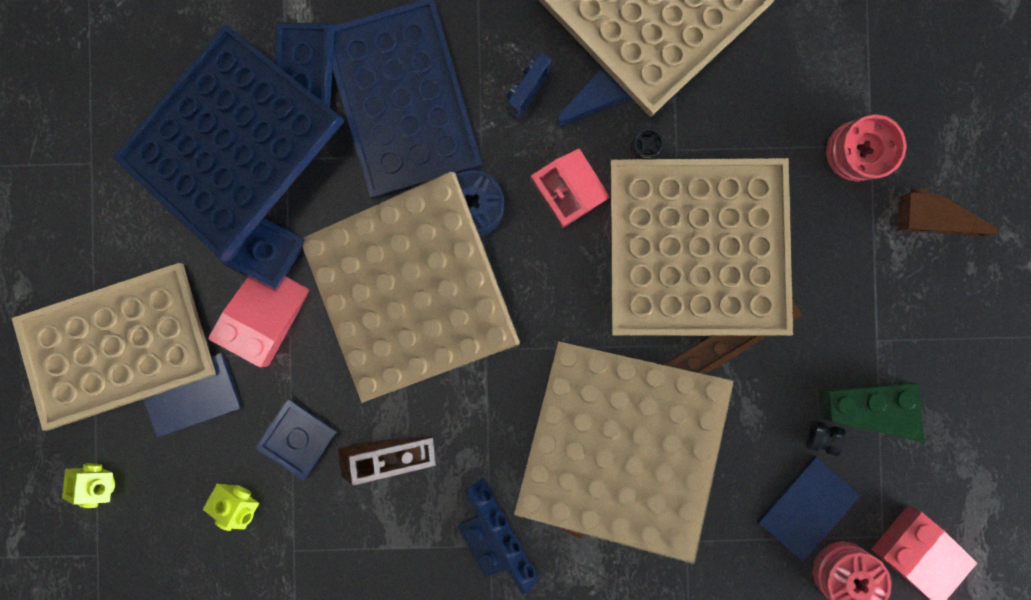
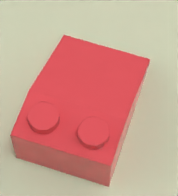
M247 277L222 312L208 339L260 368L269 366L307 298L310 289L285 277L279 289L275 292Z
M907 506L871 549L930 600H947L977 564L942 528L923 512L911 506Z

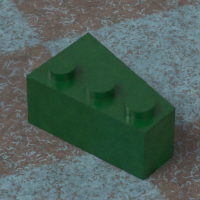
M902 381L819 389L821 418L925 443L919 383Z

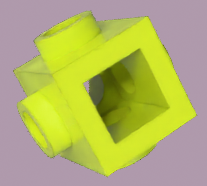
M97 463L83 464V468L65 469L62 499L72 504H79V507L95 508L98 507V503L110 502V495L115 487L113 473L103 469L102 464Z
M217 483L203 510L216 520L215 524L219 528L231 531V529H245L253 519L254 512L259 503L250 497L251 492L242 486Z

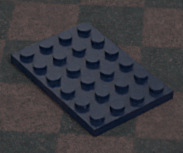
M420 0L334 25L332 69L371 199L427 183L449 172L458 174L483 166L434 0Z

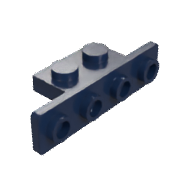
M481 478L465 490L477 515L464 520L457 527L485 578L508 569L520 593H527L538 581L535 569L530 564L519 540L510 528L506 516L495 501L491 489L487 486L484 479Z

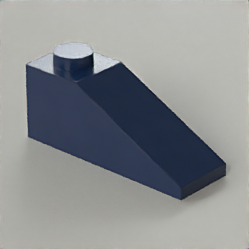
M601 67L557 116L556 123L560 127L632 98Z

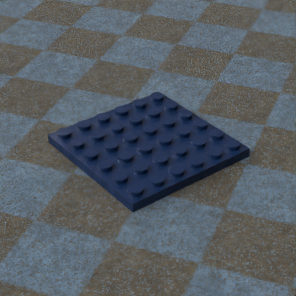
M224 24L112 158L219 259L227 262L345 120L228 25Z

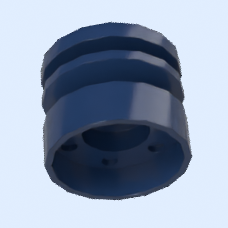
M469 170L458 173L456 177L465 201L468 197L471 199L479 197L478 203L480 207L476 209L472 206L469 209L479 237L488 235L498 227L503 218L505 204L502 189L496 180L485 172Z

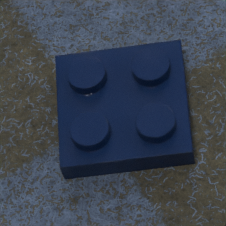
M541 52L537 59L533 57L530 59L523 70L525 75L520 85L515 82L506 96L508 98L506 103L508 105V115L517 121L550 74L552 59Z
M263 218L227 262H222L224 266L277 292L301 252L305 239Z
M290 398L287 399L255 449L304 481L338 430Z

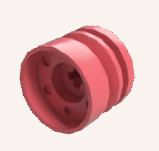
M874 114L844 123L835 129L828 139L826 147L828 165L836 175L848 181L858 182L888 176L898 169L905 158L907 146L905 135L895 121L882 115Z
M844 541L831 543L823 548L814 560L812 573L815 585L828 600H888L892 585L889 571L882 561L856 544ZM856 578L859 581L857 585L853 583Z

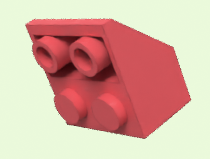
M580 149L554 160L531 175L530 178L531 183L561 229L611 198Z

